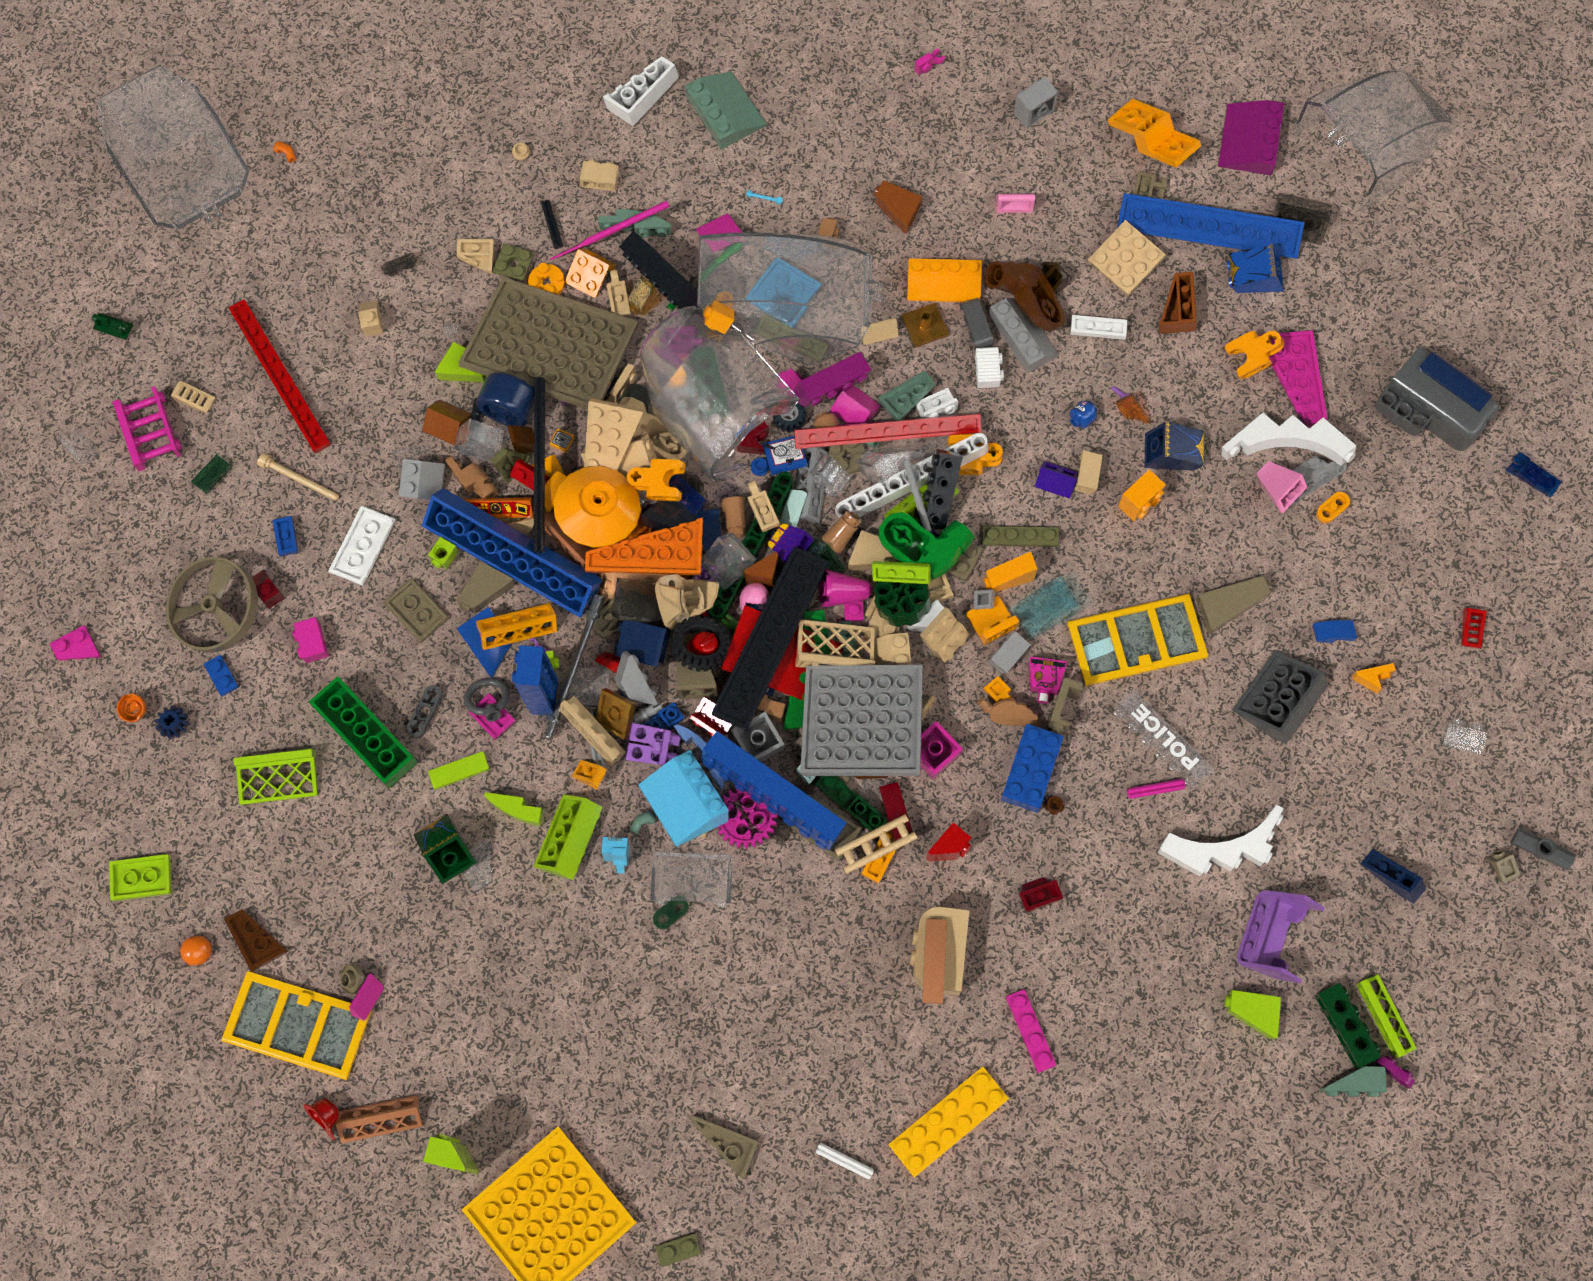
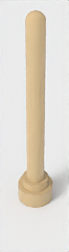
M263 452L259 456L258 466L264 469L272 468L332 500L339 499L337 493L274 462L271 455Z

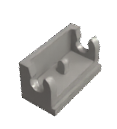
M1014 631L987 662L1001 674L1003 672L1006 674L1031 644Z

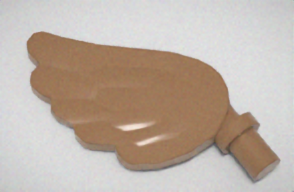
M983 697L977 701L982 707V711L990 714V718L994 723L1012 726H1026L1027 723L1038 728L1040 726L1038 714L1033 712L1023 702L1005 699L992 705Z

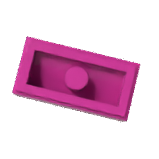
M372 974L367 976L349 1006L351 1015L362 1021L366 1020L384 990V986Z

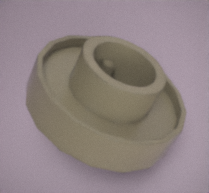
M346 965L343 967L340 975L341 986L347 994H357L365 981V975L358 965Z

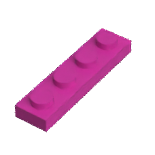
M1025 989L1006 996L1005 998L1037 1074L1057 1066Z

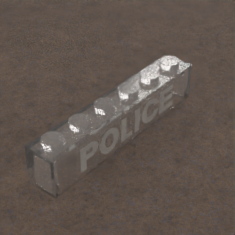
M1132 688L1114 704L1115 715L1119 719L1124 718L1129 723V729L1134 733L1138 732L1143 737L1142 741L1148 747L1152 746L1157 751L1156 755L1161 760H1166L1171 765L1170 768L1175 774L1178 775L1180 773L1185 778L1184 782L1188 787L1198 790L1216 772Z

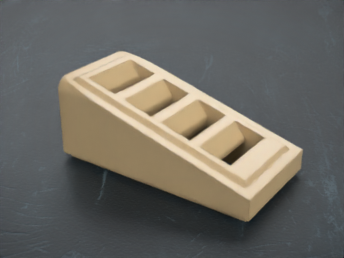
M182 381L178 382L171 395L176 402L208 414L216 399L214 396ZM190 392H192V395L190 396L189 400H187ZM204 398H207L204 406L202 407L201 404Z

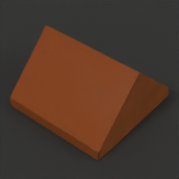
M438 400L427 408L422 431L455 446L471 418V413Z
M776 551L743 570L746 585L758 582L762 583L768 590H773L779 567L778 553Z

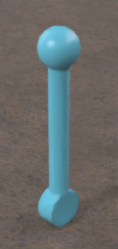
M751 190L746 192L747 197L753 196L766 199L777 204L783 202L781 197L773 198L753 193Z

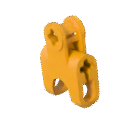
M1250 331L1226 344L1224 349L1228 355L1247 354L1246 362L1237 369L1238 378L1246 379L1272 364L1269 357L1283 349L1284 340L1276 331H1268L1261 336H1258L1256 331ZM1273 339H1275V344H1274V345H1272V341H1271V340H1273Z
M974 434L950 435L947 438L948 447ZM979 442L975 446L981 447L984 443ZM988 443V452L961 466L959 475H981L983 467H996L1000 465L1003 459L1002 447L997 443Z
M652 459L650 468L635 467L630 469L627 474V480L637 490L647 491L646 498L650 500L680 501L682 493L677 488L669 487V480L675 474H683L686 464L674 459Z

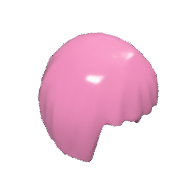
M758 582L746 585L740 594L741 610L743 611L746 603L766 604L770 596L768 589Z

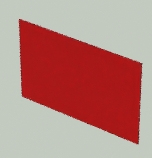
M746 605L744 606L721 669L732 672L761 611ZM797 628L769 688L803 700L805 684L801 683L800 675L806 672V668L795 667L798 639ZM803 628V632H804L808 637H809L812 633H814V632H812V631H809V630ZM832 639L829 641L836 649L842 645V643ZM808 642L802 645V652L810 653L813 651Z

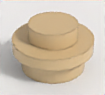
M517 143L512 149V155L517 160H525L530 155V149L524 143Z

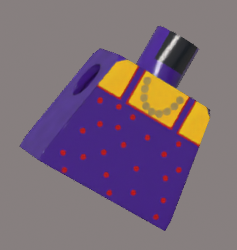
M784 523L781 524L778 530L772 528L768 532V537L771 539L768 542V546L774 552L776 551L778 556L785 562H787L794 546L806 551L814 540L806 531Z

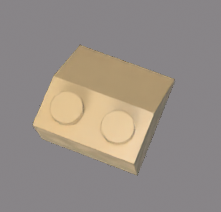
M908 633L888 634L874 639L875 665H911Z

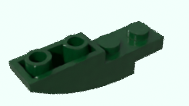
M820 776L814 783L831 802L869 832L888 821L836 776Z

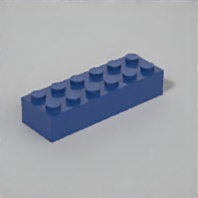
M519 645V652H515L514 662L517 664L516 671H513L512 683H515V688L518 689L521 699L524 700V704H526L527 709H529L532 715L552 716L556 705L558 677L544 647Z

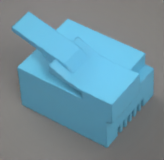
M603 837L602 856L604 861H613V865H616L617 873H625V866L629 862L630 853L628 838Z

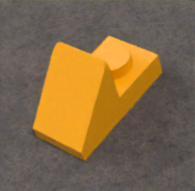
M1394 663L1356 671L1352 678L1354 681L1378 694L1382 689L1380 681L1391 678L1396 669Z
M580 760L571 777L597 790L607 769L600 765Z

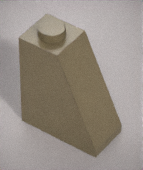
M480 561L457 601L461 605L460 608L465 612L470 613L472 611L477 613L513 588L515 582L513 578Z

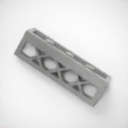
M820 447L803 449L805 457L811 454V458L807 462L808 466L798 468L795 490L803 491L806 488L807 493L803 513L800 515L799 520L806 519L812 523H820L829 452ZM808 471V476L803 480L804 474Z

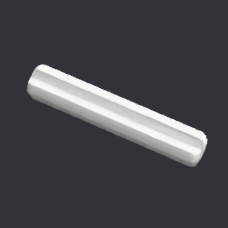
M820 1143L816 1149L817 1154L867 1179L872 1177L874 1170L823 1143Z

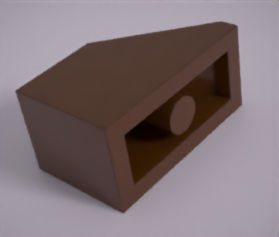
M507 426L515 451L523 453L534 452V433L532 427Z

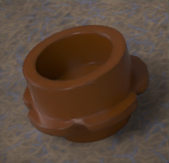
M1050 796L1045 803V809L1050 814L1057 815L1064 809L1063 800L1058 796Z

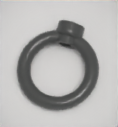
M495 678L480 679L467 688L464 694V704L470 712L485 716L487 721L493 722L501 717L500 711L507 705L510 691L501 680ZM484 686H495L502 692V698L496 705L488 704L485 708L475 706L472 703V695L477 689Z

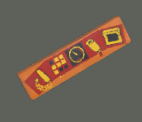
M532 498L463 499L495 518H531L534 516Z

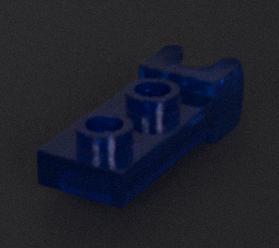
M1518 452L1512 459L1518 465L1511 463L1505 470L1551 498L1561 484V481L1530 461L1531 459L1523 453Z

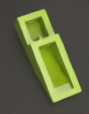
M484 793V797L504 814L518 821L541 827L544 813L542 808L525 806L526 801L523 797Z

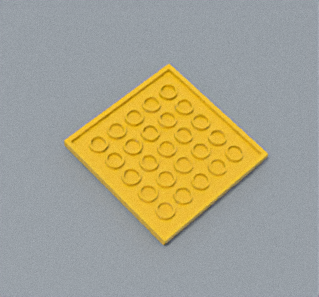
M559 1126L462 1209L517 1281H572L637 1224Z

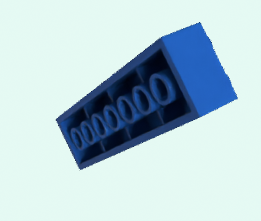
M718 731L715 732L703 748L701 760L705 767L710 770H716L725 781L730 780L739 791L750 794L753 801L767 806V810L771 814L781 816L784 823L788 826L798 828L802 836L812 838L816 841L815 844L823 850L826 848L830 851L843 833L847 822Z

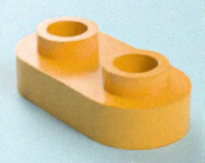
M1344 492L1334 493L1317 509V519L1325 524L1332 522L1349 506V496ZM1336 501H1341L1342 505H1337ZM1327 512L1329 516L1325 517L1322 513Z

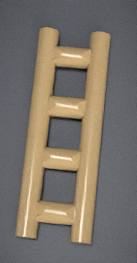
M906 814L836 848L837 856L844 854L848 865L843 867L846 874L918 839L915 832L909 834L904 823L909 821ZM897 827L902 838L891 843L886 832ZM879 836L884 847L873 852L868 841ZM861 845L866 856L855 861L851 850Z

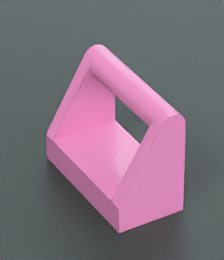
M996 194V212L1032 213L1035 194Z

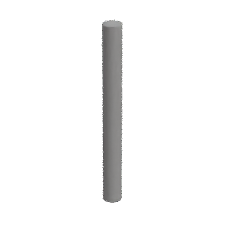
M910 459L905 460L903 464L922 526L931 532V526Z

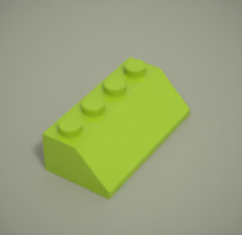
M563 794L533 867L565 879L573 880L578 872L579 864L585 854V849L593 835L594 827L600 818L603 807L587 798Z
M437 1134L436 1138L430 1136L423 1162L477 1175L479 1172L465 1145L459 1144V1139Z

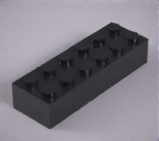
M634 230L619 246L624 251L622 255L638 271L640 270V273L646 279H649L648 281L655 288H658L657 290L667 297L666 299L672 305H679L677 308L684 315L688 313L694 317L708 302L699 291Z

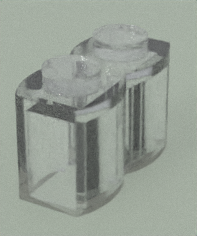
M826 455L820 457L810 472L812 477H814L813 481L823 486L824 492L830 497H841L853 480L831 456Z

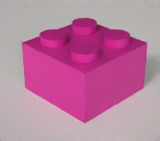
M937 721L921 734V767L934 780L963 752V748Z

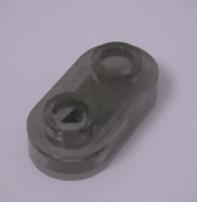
M408 253L383 264L381 269L384 275L394 276L403 268L410 269L414 267L417 259L414 253Z

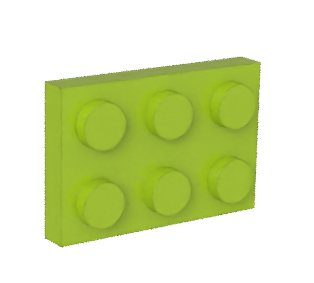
M164 854L109 861L110 901L172 894L171 856Z

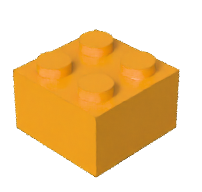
M1149 469L1123 493L1118 507L1134 522L1138 518L1142 520L1148 514V509L1151 506L1155 507L1160 503L1161 497L1165 493L1163 490L1166 484Z

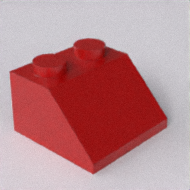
M953 822L928 851L926 860L932 862L957 860L959 856L963 858L972 846L970 844L972 837Z

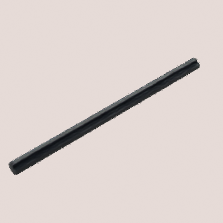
M536 377L534 379V552L544 553L545 380L543 377Z

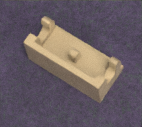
M1085 450L1081 452L1078 479L1075 486L1076 491L1092 495L1097 490L1103 455Z

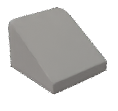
M993 589L974 591V610L993 609L996 592Z

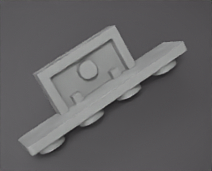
M1315 455L1293 469L1292 471L1303 475L1307 489L1292 504L1347 470V462L1342 466L1335 461L1327 464Z

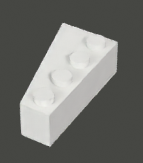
M660 57L648 65L641 74L632 76L630 81L623 86L619 85L616 87V91L610 95L607 93L603 96L606 108L634 126L679 78L675 64L664 57Z

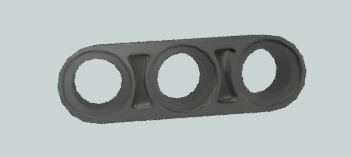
M979 298L960 302V309L963 310L966 327L968 326L970 330L968 332L975 345L974 350L976 348L993 346L992 334Z

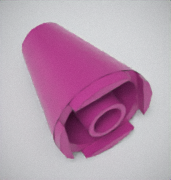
M828 569L825 570L823 581L821 580L819 583V602H823L820 606L825 608L867 600L872 595V585L869 584L868 580Z

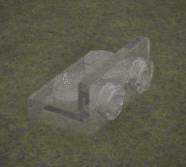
M1452 718V721L1446 719L1445 724L1447 726L1441 744L1482 755L1488 732L1483 729L1484 726L1477 723L1467 725L1464 724L1463 720Z

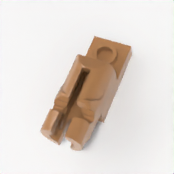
M452 456L445 459L447 467L467 494L474 491L480 498H495L499 495L498 489L491 483L490 478L479 465L472 463L463 468L458 460L455 461Z

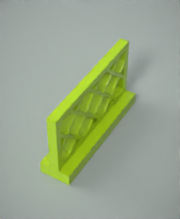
M305 749L233 758L237 773L239 805L318 796L315 763L316 750ZM304 762H310L311 770L307 775L298 770ZM288 764L293 770L286 778L279 770L283 765ZM264 767H269L274 771L268 780L259 774ZM250 769L254 773L248 782L242 778V770ZM296 771L304 777L298 786L289 780ZM276 774L284 779L279 788L270 783ZM257 776L265 782L259 791L250 785ZM306 780L312 783L313 792L305 793L300 789ZM287 782L295 788L290 795H285L280 791ZM267 785L276 790L269 798L261 794ZM248 787L256 792L251 800H244V792Z

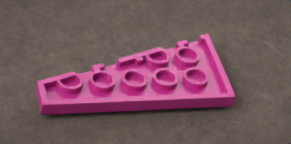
M1313 330L1279 333L1284 340V347L1280 352L1269 357L1272 362L1271 366L1301 422L1310 429L1322 418L1328 421ZM1275 339L1271 340L1272 345L1275 344Z

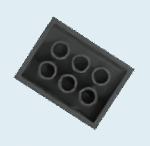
M1274 651L1232 710L1268 736L1287 744L1328 686V681L1323 671L1278 651Z

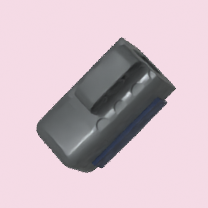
M1420 346L1394 376L1375 403V408L1379 413L1408 434L1417 436L1427 428L1458 451L1467 450L1499 410L1498 403L1491 398L1493 396L1492 393L1433 351L1429 353ZM1382 400L1388 401V402H1389V405L1383 403ZM1398 411L1403 412L1405 416L1400 415ZM1413 422L1418 423L1420 427L1415 426Z

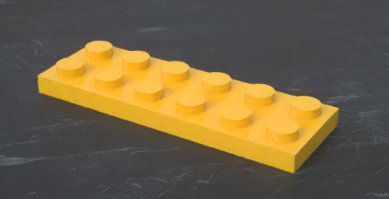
M981 1067L888 1145L915 1178L1009 1098L986 1069Z

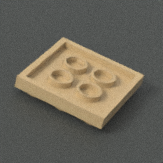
M1125 220L1088 259V262L1129 296L1166 257V254Z

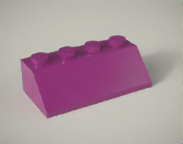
M858 352L799 381L790 397L805 408L810 405L814 407L820 404L822 399L826 397L830 399L836 396L838 391L842 389L846 391L854 383L858 382L860 384L866 381L871 368L862 353Z

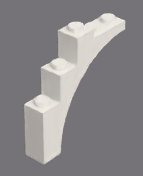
M1276 805L1256 829L1231 841L1199 843L1169 833L1157 853L1199 877L1203 872L1207 874L1212 865L1209 861L1228 871L1238 868L1242 861L1240 856L1261 866L1264 862L1268 863L1273 855L1270 852L1273 846L1268 843L1275 833L1272 829L1275 825L1278 826L1283 818L1281 812L1284 808Z

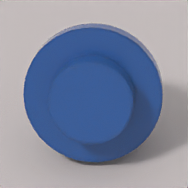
M763 458L753 460L751 463L752 473L756 476L766 475L769 471L767 460Z

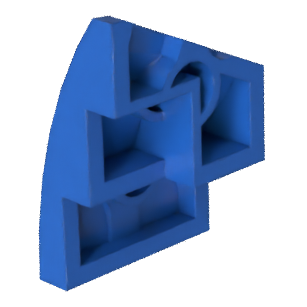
M487 607L456 629L489 676L493 677L512 643L483 650L476 621L495 617L490 608ZM487 637L486 643L493 641L496 637Z

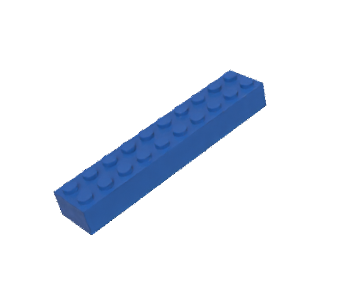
M444 488L431 495L422 527L580 618L585 615L586 610H589L593 595H597L602 578L593 573L585 572L583 567L546 546L544 553H535L534 540Z

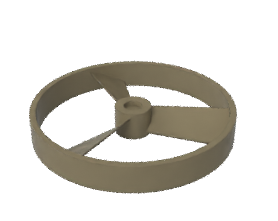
M206 557L191 563L177 576L168 593L166 618L171 632L182 644L201 652L213 653L232 647L245 636L255 619L258 606L256 585L251 575L242 566L228 559ZM214 564L208 595L203 597L201 604L176 609L179 593L190 576L202 567ZM235 567L244 577L248 589V607L240 625L222 610L223 602L221 601ZM204 610L217 616L229 638L214 646L197 647L183 637L177 623Z

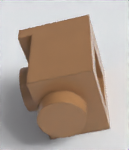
M823 217L817 235V244L835 248V240L839 234V228H837L838 221L836 219Z

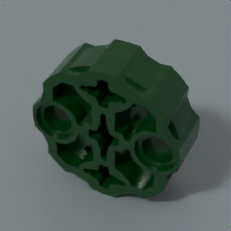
M879 581L874 588V602L877 612L881 618L889 622V625L899 627L901 625L912 626L917 624L925 614H928L931 608V594L928 584Z

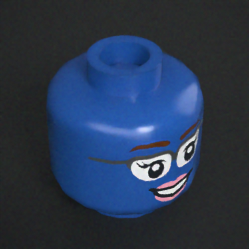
M1090 401L1078 402L1069 412L1071 424L1074 427L1087 428L1097 418V408Z

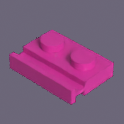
M488 693L475 706L485 708L488 704L496 705L498 702ZM504 708L500 711L501 717L493 722L487 721L485 716L468 712L494 740L516 722Z

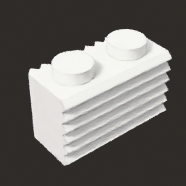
M998 347L976 348L977 388L1000 387V382L1004 380L1003 370H1000L999 365L1002 364V353H999Z

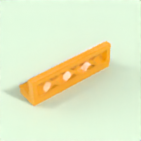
M550 603L476 621L483 650L557 632L556 614ZM551 622V627L542 628L544 623ZM527 627H533L530 632H523ZM508 632H515L511 637H505ZM487 637H496L493 641L486 643Z

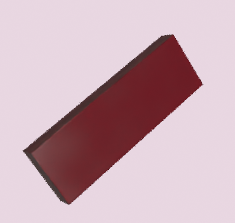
M898 782L879 787L888 821L890 822L906 814L909 820ZM910 820L904 823L908 833H912ZM897 827L891 830L894 841L902 838Z

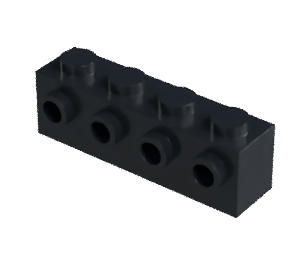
M937 449L936 454L932 456L931 465L933 467L927 476V491L925 490L923 494L924 507L931 528L942 530L946 528L963 458L957 452Z

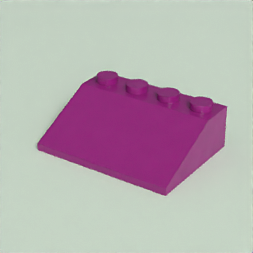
M1261 100L1227 104L1218 167L1272 175L1276 165L1284 103Z

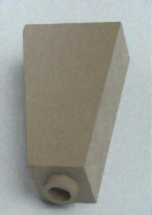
M1264 575L1198 595L1196 602L1208 634L1219 630L1269 596L1271 585L1269 581H1266Z

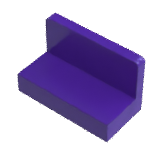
M1043 461L1035 487L1070 498L1079 472Z

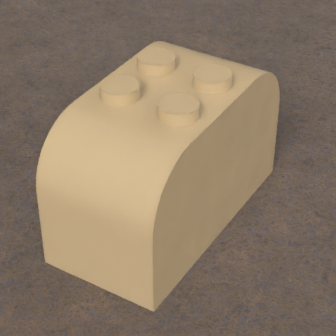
M934 907L922 915L918 930H914L912 945H916V948L912 950L910 965H914V980L923 990L926 919L946 920L944 994L959 996L962 991L969 910Z

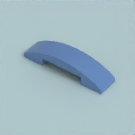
M676 724L674 726L675 732L681 736L680 738L686 746L693 741L702 752L706 742L691 730ZM710 770L711 778L722 791L725 788L724 779L719 776V772L716 770Z

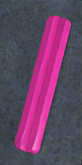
M1177 779L1127 789L1129 799L1183 790L1185 789L1184 779Z

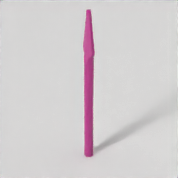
M666 200L586 238L581 243L551 257L550 260L597 242L669 208L670 205Z

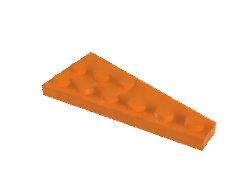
M703 517L669 529L665 528L641 535L635 539L624 540L618 544L587 551L585 556V572L701 575Z

